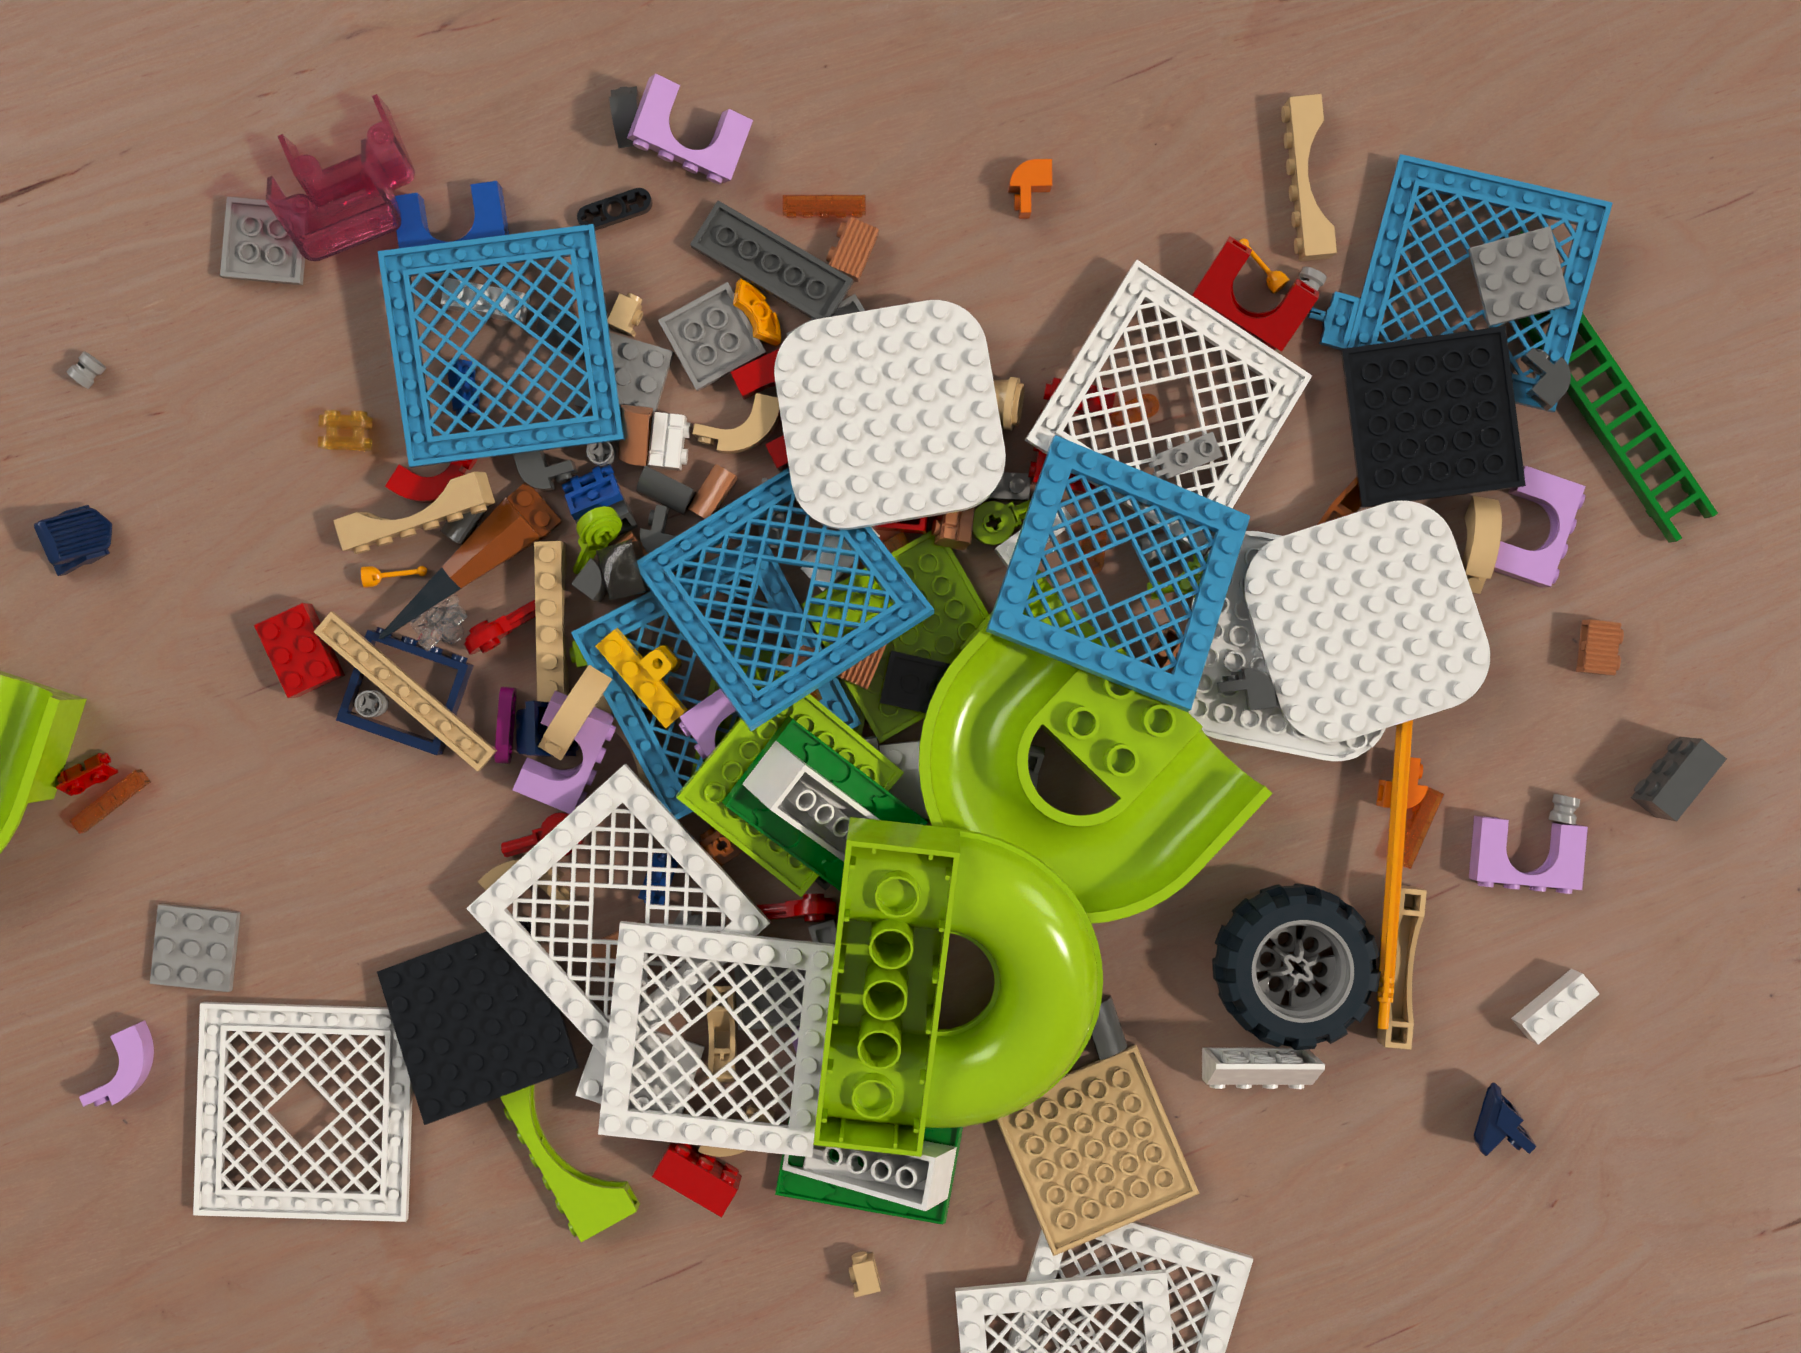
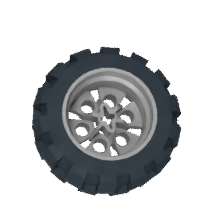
M1295 883L1293 886H1281L1278 884L1261 889L1259 895L1250 900L1245 898L1231 911L1234 915L1226 926L1221 925L1215 940V944L1218 946L1216 957L1212 959L1213 979L1217 982L1218 996L1226 1010L1246 1031L1252 1033L1260 1041L1278 1048L1283 1045L1292 1047L1294 1050L1315 1049L1317 1043L1324 1041L1332 1044L1348 1035L1346 1028L1355 1020L1361 1023L1371 1008L1367 1003L1372 991H1378L1381 971L1376 969V958L1380 954L1374 935L1369 933L1365 926L1366 921L1353 906L1348 905L1338 896L1315 886ZM1296 925L1304 926L1303 930L1296 938ZM1282 932H1287V942L1278 944V935ZM1313 937L1314 945L1310 949H1304L1303 943L1305 939ZM1269 938L1274 944L1272 949L1264 945ZM1330 946L1332 947L1334 955L1322 957L1318 955L1322 950ZM1264 952H1270V961L1266 964H1261V955ZM1291 959L1293 962L1299 963L1298 965L1302 971L1295 970L1288 960ZM1317 962H1322L1321 972L1313 974L1312 966L1316 965ZM1268 970L1262 978L1257 980L1256 972ZM1279 977V985L1274 989H1270L1268 986L1270 979ZM1315 980L1327 986L1321 994L1312 986L1316 982ZM1299 982H1304L1305 990L1300 994H1295V987ZM1285 990L1289 991V1006L1280 1004Z

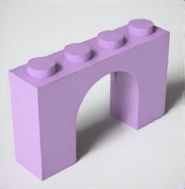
M658 74L652 75L648 79L627 139L634 141L633 145L641 150L648 151V149L658 152L657 156L665 161L673 162L675 160L683 164L682 168L689 172L697 173L699 171L707 175L706 179L715 184L721 185L722 182L730 181L753 120L728 109L722 112L710 144L702 150L688 149L674 138L669 125L670 112L680 85Z
M1523 466L1526 486L1510 488L1508 493L1539 504L1549 516L1550 533L1546 542L1534 551L1525 550L1500 541L1494 571L1541 588L1551 587L1558 579L1559 569L1557 568L1560 559H1563L1567 553L1568 544L1566 542L1569 534L1576 527L1577 520L1575 516L1577 510L1584 503L1585 494L1583 492L1586 486L1528 466Z
M718 689L681 715L680 719L682 722L678 725L687 737L691 735L698 743L694 747L702 759H705L716 748L715 734L719 724L736 710L722 690Z
M558 691L554 692L541 724L549 727L566 700L567 695ZM594 707L574 739L581 747L583 762L572 769L559 770L527 757L513 791L566 813H572L575 807L583 803L587 793L583 789L585 784L591 786L597 772L592 768L595 762L600 764L604 757L606 749L602 745L605 740L610 741L614 734L616 726H613L612 722L615 716Z
M1474 816L1469 878L1478 881V886L1494 887V883H1504V888L1520 889V885L1530 886L1529 890L1546 892V887L1556 888V892L1572 894V889L1582 890L1588 827L1552 822L1550 850L1546 861L1533 871L1519 872L1510 863L1506 851L1509 820Z

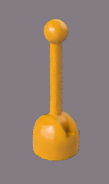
M1243 238L1239 241L1248 248L1252 249L1249 246V241L1247 239ZM1252 249L1251 257L1267 274V287L1273 294L1277 293L1290 279L1282 271H1271Z
M373 566L361 567V580L364 588L377 586L382 578L415 574L425 576L427 574L425 566H419L417 569L384 573H381L378 568Z

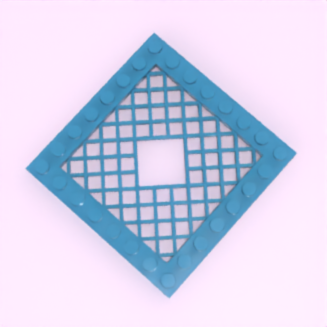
M1400 154L1347 348L1384 343L1377 341L1379 332L1386 343L1401 341L1404 338L1407 340L1412 339L1410 335L1421 328L1429 337L1432 334L1426 325L1438 318L1446 330L1440 335L1451 334L1463 325H1466L1469 331L1474 330L1470 321L1480 315L1486 321L1484 310L1467 318L1441 273L1470 257L1468 252L1470 246L1465 237L1477 231L1484 244L1497 241L1502 237L1508 238V234L1519 227L1523 233L1529 232L1525 224L1536 217L1543 228L1548 227L1544 218L1557 220L1558 222L1551 225V230L1564 223L1571 235L1559 243L1553 234L1556 249L1564 261L1560 265L1561 268L1565 266L1563 276L1571 304L1548 311L1549 315L1538 321L1534 315L1528 316L1532 325L1521 331L1514 320L1510 321L1509 323L1516 334L1507 339L1509 343L1518 337L1525 348L1523 352L1514 357L1509 351L1510 363L1517 372V374L1511 373L1515 404L1546 411L1526 394L1541 377L1536 373L1534 378L1526 377L1534 371L1529 369L1523 373L1515 360L1524 356L1530 349H1536L1543 345L1542 350L1550 356L1552 364L1560 357L1567 364L1569 363L1613 203ZM1418 189L1426 190L1417 196ZM1431 193L1438 206L1426 212L1419 200ZM1438 193L1453 197L1442 202ZM1458 199L1464 212L1452 218L1445 206ZM1464 199L1479 203L1469 208ZM1414 204H1416L1422 215L1410 222ZM1484 205L1491 218L1478 224L1472 212ZM1490 205L1505 209L1495 214ZM1441 209L1448 221L1435 228L1429 215ZM1510 211L1518 224L1505 231L1498 218ZM1517 211L1531 214V216L1522 221ZM1467 215L1474 228L1462 234L1455 222ZM1425 219L1431 231L1419 238L1412 225ZM1494 221L1501 234L1488 240L1481 228ZM1571 224L1576 225L1575 231L1572 228ZM1451 225L1457 238L1445 244L1438 232ZM1407 230H1409L1415 241L1403 247ZM1434 235L1441 247L1428 254L1422 241ZM1572 240L1567 257L1561 246ZM1460 241L1467 254L1455 260L1448 247ZM1418 245L1424 257L1412 264L1405 251ZM1444 251L1450 264L1438 270L1431 258ZM1401 255L1408 267L1396 273ZM1427 260L1434 273L1421 280L1415 267ZM1410 270L1417 283L1405 290L1398 277ZM1437 277L1443 289L1431 296L1424 283ZM1394 281L1401 293L1389 299ZM1420 286L1427 299L1414 306L1407 293ZM1446 293L1453 305L1441 312L1434 299ZM1403 296L1410 309L1397 315L1391 303ZM1430 303L1437 315L1424 322L1417 309ZM1387 307L1393 319L1382 325ZM1456 309L1463 321L1450 328L1443 315ZM1413 312L1420 325L1407 331L1400 319ZM1550 319L1545 335L1540 324ZM1396 322L1403 335L1390 341L1384 328ZM1498 324V325H1495V326H1491V327H1489V328L1499 327V326L1502 325V324ZM1535 327L1542 341L1530 347L1523 334ZM1557 403L1547 411L1555 412Z
M594 224L378 251L409 467L625 440ZM571 256L572 265L568 263L566 260H564L562 257ZM552 259L546 268L536 262L538 260ZM557 260L569 268L561 280L549 272ZM525 262L518 272L508 265ZM531 263L542 271L534 284L522 275ZM498 266L492 275L482 269L483 267ZM503 267H506L515 274V277L507 287L495 279ZM471 269L465 278H462L455 272ZM477 270L489 278L480 291L469 283V280ZM444 272L438 282L428 276V274ZM572 272L575 291L564 284ZM450 273L461 281V284L453 294L441 286ZM546 275L558 283L549 295L538 288V285ZM417 276L416 279L412 282L411 277ZM423 277L435 285L426 297L415 290V287ZM519 278L530 286V289L522 299L511 291ZM492 282L504 290L496 302L484 294ZM465 286H468L477 293L469 305H466L457 298ZM561 287L573 295L565 307L553 299ZM438 289L450 297L442 309L430 301ZM534 290L546 298L538 310L526 303ZM413 293L423 300L417 309H415ZM507 294H510L519 301L511 314L499 306ZM481 297L493 305L484 317L472 309ZM576 299L579 318L568 311ZM454 300L465 308L457 321L445 313ZM550 302L562 310L553 322L541 314ZM427 304L439 312L430 324L418 316ZM523 305L534 313V316L526 326L515 318ZM496 309L538 340L507 383L465 352L466 348ZM469 312L481 320L473 332H470L461 325ZM565 313L577 322L568 334L557 326ZM442 316L454 324L445 336L434 328ZM538 317L550 325L542 337L530 330ZM417 320L427 327L421 336H419ZM458 327L469 335L461 348L449 340ZM579 327H581L583 345L572 338ZM553 329L565 337L557 349L545 341ZM431 331L442 338V341L434 351L422 343ZM569 340L580 348V351L572 361L561 353V350ZM446 343L458 351L449 363L438 355ZM542 344L554 352L546 364L534 357V354ZM421 347L431 354L424 364ZM583 353L587 372L576 365V362ZM462 354L473 362L465 374L453 367ZM557 356L569 363L561 376L549 368ZM434 358L446 365L438 378L426 370ZM531 359L542 367L534 379L522 371ZM477 366L489 374L480 386L468 378ZM573 367L584 375L576 388L564 379ZM450 369L461 377V380L453 390L442 382ZM546 371L558 379L549 391L537 383ZM425 374L435 381L428 391ZM519 374L531 382L523 394H520L511 387ZM492 378L504 386L496 398L484 390ZM587 380L591 399L579 391ZM465 381L477 389L469 401L457 393ZM561 382L573 390L564 403L553 395ZM438 385L450 392L442 405L430 397ZM534 386L546 394L538 406L526 398ZM508 389L519 397L511 410L499 402ZM481 393L492 400V403L484 413L472 405ZM576 394L588 402L580 414L568 406ZM454 396L465 404L457 417L446 409V406ZM550 397L561 405L553 418L541 410ZM429 401L439 408L432 418ZM523 401L535 409L526 421L514 413ZM496 404L508 413L499 425L488 417ZM592 406L593 416L584 417ZM469 408L481 416L473 428L461 420ZM565 409L577 417L557 420ZM442 412L454 419L446 431H443L434 424ZM538 413L549 420L547 422L530 424ZM511 416L523 424L504 427ZM484 420H487L496 427L477 431ZM458 423L470 431L450 434ZM433 428L442 435L434 436Z
M1055 435L1050 443L986 632L1188 712L1192 709L1250 516ZM1070 473L1077 475L1069 479ZM1081 480L1086 493L1075 497L1069 484ZM1087 480L1101 486L1092 490ZM1066 489L1070 499L1060 503ZM1105 490L1111 503L1100 507L1094 494ZM1112 490L1125 495V497L1116 500ZM1089 497L1095 509L1084 514L1078 501ZM1130 500L1136 513L1125 517L1119 504ZM1137 501L1147 504L1150 507L1141 510ZM1073 504L1078 516L1067 521L1061 508ZM1114 507L1119 520L1108 524L1102 511ZM1154 510L1160 523L1149 527L1143 514ZM1161 511L1169 513L1175 517L1165 520ZM1058 513L1062 523L1053 526L1056 514ZM1098 514L1103 527L1092 531L1086 518ZM1138 517L1144 530L1133 534L1127 521ZM1081 520L1087 533L1075 537L1070 524ZM1178 520L1184 533L1173 537L1168 524ZM1185 521L1198 525L1199 527L1189 530ZM1122 524L1128 537L1117 541L1111 528ZM1064 527L1070 540L1059 545L1053 532ZM1162 527L1168 540L1157 544L1152 531ZM1202 530L1209 543L1198 547L1192 534ZM1106 531L1111 544L1101 548L1095 535ZM1210 531L1215 532L1214 538L1212 537ZM1147 534L1152 547L1141 551L1135 538ZM1089 537L1095 551L1084 555L1078 542ZM1187 537L1193 550L1182 554L1176 541ZM1048 538H1050L1054 547L1044 551ZM1130 541L1153 588L1109 606L1087 559ZM1073 544L1079 557L1068 562L1062 548ZM1171 544L1177 557L1166 561L1160 548ZM1211 547L1205 562L1200 551ZM1056 551L1062 565L1051 569L1045 556ZM1155 551L1161 564L1150 568L1144 555ZM1195 554L1201 567L1190 571L1184 558ZM1041 561L1046 571L1036 575ZM1081 561L1087 575L1076 579L1070 566ZM1179 561L1185 574L1174 578L1168 565ZM1065 568L1071 582L1059 586L1053 573ZM1163 568L1169 581L1158 585L1152 572ZM1203 571L1198 586L1193 575ZM1048 575L1054 589L1043 593L1037 580ZM1090 578L1096 592L1084 596L1078 583ZM1188 578L1194 591L1183 595L1177 582ZM1033 585L1038 596L1028 599ZM1172 585L1178 598L1167 602L1161 589ZM1074 586L1079 599L1068 603L1062 590ZM1156 592L1162 605L1150 609L1145 596ZM1057 593L1063 606L1051 611L1045 597ZM1196 595L1190 610L1185 599ZM1098 596L1104 609L1093 614L1087 600ZM1140 599L1145 612L1134 616L1128 603ZM1040 600L1046 613L1034 618L1029 604ZM1180 602L1186 615L1175 619L1169 606ZM1082 603L1088 616L1076 621L1070 607ZM1123 606L1129 619L1118 624L1112 610ZM1164 609L1170 622L1159 627L1153 613ZM1065 610L1071 624L1060 628L1054 614ZM1107 613L1113 626L1101 631L1096 617ZM1148 616L1154 629L1143 634L1137 620ZM1048 617L1052 626L1040 620ZM1188 619L1183 634L1178 623ZM1090 620L1096 634L1085 638L1079 625ZM1132 623L1137 637L1126 641L1121 627ZM1173 626L1179 639L1168 644L1162 630ZM1074 627L1077 636L1066 632V630ZM1115 630L1121 644L1110 648L1104 635ZM1156 633L1162 647L1151 651L1145 638ZM1099 637L1102 646L1091 642V640ZM1140 640L1146 654L1135 658L1129 645ZM1177 644H1180L1178 654L1175 659L1170 648ZM1124 648L1127 656L1116 652V650ZM1165 650L1171 664L1160 668L1154 655ZM1149 658L1152 666L1141 661ZM1173 668L1172 673L1166 672V670Z
M789 468L633 563L636 571L750 731H753L934 614V608L871 527L851 530L836 529L837 531L827 530V527L824 525L822 529L808 527L810 516L803 509L794 507L796 497L792 488ZM790 501L789 507L782 506L786 502ZM774 510L788 512L785 523L771 521ZM792 513L806 515L804 526L790 524ZM768 514L767 520H759ZM751 524L765 526L763 537L749 535ZM770 527L784 529L781 540L767 538ZM745 528L744 534H737ZM788 530L802 532L800 543L786 541ZM807 532L821 534L819 545L804 544ZM825 535L840 537L838 547H824ZM729 538L743 540L740 551L726 549ZM844 540L852 551L842 549ZM747 541L761 543L759 554L745 552ZM723 542L722 548H714ZM766 544L780 546L777 557L763 555ZM784 547L798 548L796 560L782 558ZM803 549L817 551L815 563L801 561ZM706 552L720 554L717 565L704 564ZM821 553L836 554L834 565L819 563ZM725 555L738 557L736 568L722 566ZM840 555L855 557L853 567L838 566ZM700 556L699 563L691 562ZM743 558L757 560L755 571L741 569ZM859 560L867 570L857 569ZM762 561L813 568L803 614L751 606ZM684 566L697 568L694 580L681 578ZM702 569L716 571L713 582L700 581ZM818 569L832 571L830 582L816 580ZM721 572L734 574L732 585L718 583ZM836 573L851 574L849 585L834 583ZM739 575L753 577L751 588L737 586ZM855 575L869 576L868 588L853 586ZM874 579L882 590L872 589ZM681 584L693 585L690 596ZM698 586L712 588L709 600L695 598ZM814 586L828 588L826 600L812 598ZM716 589L730 591L728 603L714 601ZM833 589L847 591L845 603L831 601ZM735 592L749 594L747 605L733 603ZM852 592L866 594L864 605L850 603ZM870 596H884L883 608L869 606ZM889 599H890L891 602H892L894 605H892V606H890V607L888 608ZM810 603L825 605L822 617L808 615ZM696 604L707 605L705 617ZM712 606L726 608L723 620L710 618ZM829 606L844 608L841 620L827 618ZM731 609L745 611L742 623L728 621ZM848 609L863 611L860 623L846 621ZM750 612L764 614L761 626L747 624ZM867 612L878 613V615L865 622ZM769 615L783 617L780 629L766 627ZM787 618L802 620L800 630H786ZM806 621L820 622L819 633H805ZM825 623L840 626L838 637L823 635ZM710 624L722 625L719 637ZM727 626L741 628L738 640L724 638ZM844 626L856 628L842 637ZM746 629L760 631L757 643L743 641ZM765 632L779 634L776 646L762 644ZM784 635L798 637L795 649L781 647ZM803 638L817 640L814 652L800 650ZM822 641L833 643L820 651ZM724 644L737 646L734 657ZM742 647L756 649L753 661L739 659ZM760 650L775 652L772 664L758 662ZM779 653L794 655L791 667L777 665ZM799 656L811 657L797 666ZM739 665L752 666L749 678ZM757 667L771 669L768 682L754 680ZM776 670L787 672L773 681ZM754 685H755V686H761V687H764V688H762L761 690L757 691V689L754 687Z
M748 541L745 552L759 554L761 543ZM766 544L763 555L774 556L769 545ZM739 546V547H737V548H735V549H733V550H734V551H740L741 546ZM725 555L722 566L736 568L738 557ZM719 557L705 564L717 565ZM743 558L741 569L755 571L757 560ZM762 561L752 604L756 603L767 607V609L803 614L779 564ZM697 568L682 575L681 578L694 580ZM702 569L700 581L713 582L716 571ZM721 572L718 583L726 584L732 581L734 574ZM739 575L737 586H739L741 579L752 582L753 578ZM681 584L690 596L693 585ZM698 586L695 598L711 592L712 588ZM758 586H760L768 603L754 599ZM716 589V592L730 594V591ZM649 592L572 631L571 634L588 666L591 665L612 678L603 695L657 798L678 820L693 812L678 800L676 795L683 788L679 778L687 781L691 778L679 774L683 760L696 763V771L704 762L701 756L699 760L685 756L689 741L698 743L694 738H690V736L687 737L672 732L675 721L670 724L669 730L655 727L656 717L654 715L651 723H649L642 707H648L642 703L640 698L637 700L630 686L595 647L617 627L624 636L641 627L637 641L628 639L631 644H635L637 651L639 646L650 650L656 649L660 646L663 634L678 638L673 653L677 658L688 661L690 664L686 676L669 672L665 676L664 682L667 685L670 676L684 680L680 694L674 693L681 702L682 700L695 704L701 702L684 696L696 654L693 651L692 658L677 654L681 639L685 640L680 632L675 634L665 630L669 616L653 593ZM735 592L734 598L737 597L748 601L747 596ZM697 604L707 608V605ZM712 606V610L722 613L726 611L725 609ZM730 612L731 616L744 618V615ZM665 615L661 629L647 625ZM775 616L781 627L783 617ZM750 617L748 618V621L759 625L762 624V621L756 620ZM787 618L785 629L799 631L802 620ZM806 621L804 632L814 634L809 622ZM769 623L766 624V627H773V628H779V629H780V627H778V626H775V625H772V624H769ZM711 625L713 630L721 632V628ZM645 628L659 632L655 647L641 643ZM726 630L725 634L738 637L739 639L738 633ZM785 635L791 648L795 649L798 637ZM744 636V640L754 643L758 642V639ZM803 638L801 646L816 647L817 640ZM762 642V644L776 646L773 644ZM735 646L733 652L729 651L732 656H735L737 646ZM754 649L752 657L740 654L739 658L753 661L756 649ZM773 652L769 664H772L775 652ZM749 666V667H748V670H747V673H746V675H747L748 678H749V676H750V672H751V667H752V666ZM771 669L767 670L764 679L766 682H768ZM837 676L814 691L817 696L815 699L850 728L853 729L861 724ZM736 711L730 714L733 717L729 730L719 726L717 730L728 733L734 726L736 717H740ZM654 731L667 734L663 748ZM671 736L685 740L681 754L666 750ZM667 755L679 758L676 771L673 769Z

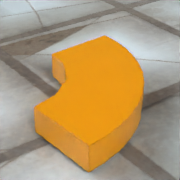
M740 278L736 282L733 305L742 310L749 318L754 338L774 346L781 343V329L776 313L772 312L765 301L767 298L756 287Z

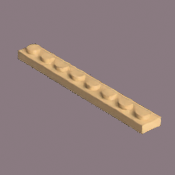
M331 611L316 628L315 634L476 771H480L497 752L494 747L335 612Z

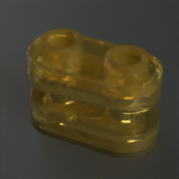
M324 410V415H319L318 426L326 428V436H318V448L353 451L372 450V439L364 437V430L373 429V418L368 417L367 412L351 411V415H341V411ZM353 429V437L337 436V430Z

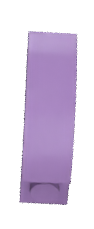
M145 1020L110 1036L119 1056L118 1071L109 1083L79 1097L83 1107L90 1103H94L96 1107L109 1100L114 1105L133 1094L144 1083L151 1070L154 1057L153 1040Z

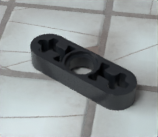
M634 188L581 207L577 213V220L580 226L589 225L587 221H583L587 218L586 213L591 212L593 216L601 214L598 208L602 207L603 214L607 220L603 221L601 216L595 217L593 224L596 231L646 214L652 208V198L646 189ZM641 195L643 199L647 198V200L643 201V207H639L638 204L630 205L632 210L628 212L627 206L623 201L627 199L629 204L637 201L636 196ZM619 203L622 206V212L619 216L613 217L608 214L610 204Z

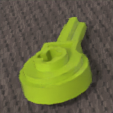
M1031 499L1015 506L1013 502L1006 505L996 501L983 503L974 512L973 535L984 545L995 546L1002 544L1009 539L1014 528L1022 524L1021 520L1025 519ZM990 517L993 521L997 520L999 523L995 527L996 530L993 527L986 526Z
M606 506L594 508L585 513L577 522L578 543L582 550L573 567L575 574H579L589 559H594L597 552H605L608 544L621 531V519L613 508Z

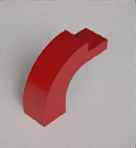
M477 459L451 462L445 471L432 477L419 476L407 467L399 464L385 487L404 498L422 503H433L444 491L449 481L465 475V471L467 469L471 470Z

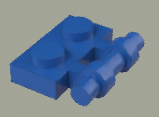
M611 464L603 467H594L592 472L580 477L578 475L573 476L570 479L571 481L562 484L565 498L574 520L581 518L585 513L594 508L607 507L624 499Z

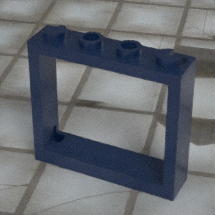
M377 627L376 631L367 630L365 639L374 646L377 641L457 669L458 672L445 706L457 715L474 666L467 663L468 658L453 653L452 657L442 654V648L427 644L426 648L418 646V640L403 635L401 639L393 637L392 634L384 639H378L379 635L385 630ZM354 667L336 721L434 755L443 754L446 744L436 736L432 740L352 712L364 674Z

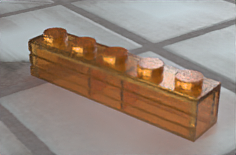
M783 195V216L787 218H796V216L812 218L813 215H819L820 218H829V215H836L837 218H845L846 215H852L853 218H861L862 215H866L865 195Z
M142 769L134 770L72 818L70 823L79 834L86 833L138 791L150 784L151 781Z
M1428 787L1422 801L1412 808L1413 815L1406 822L1403 866L1409 869L1412 868L1444 796L1443 793Z

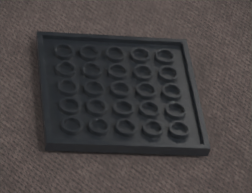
M1506 326L1344 348L1341 350L1361 508L1374 507L1392 501H1419L1526 486Z
M519 921L531 934V922ZM488 931L377 971L424 1125L579 1068L561 1010Z

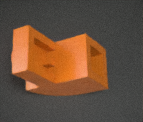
M1052 159L1028 160L1020 164L1013 172L1008 193L1019 192V194H1014V211H1019V219L1030 218L1031 192L1051 191Z
M1410 757L1407 809L1420 803L1428 789V786L1418 784V779H1421L1423 775V764H1420L1421 758ZM1379 779L1377 806L1390 808L1392 781Z

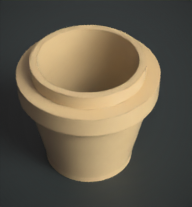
M1010 377L1007 380H993L1001 426L1004 430L1012 431L1014 426H1019L1021 420L1024 384L1020 383V378Z

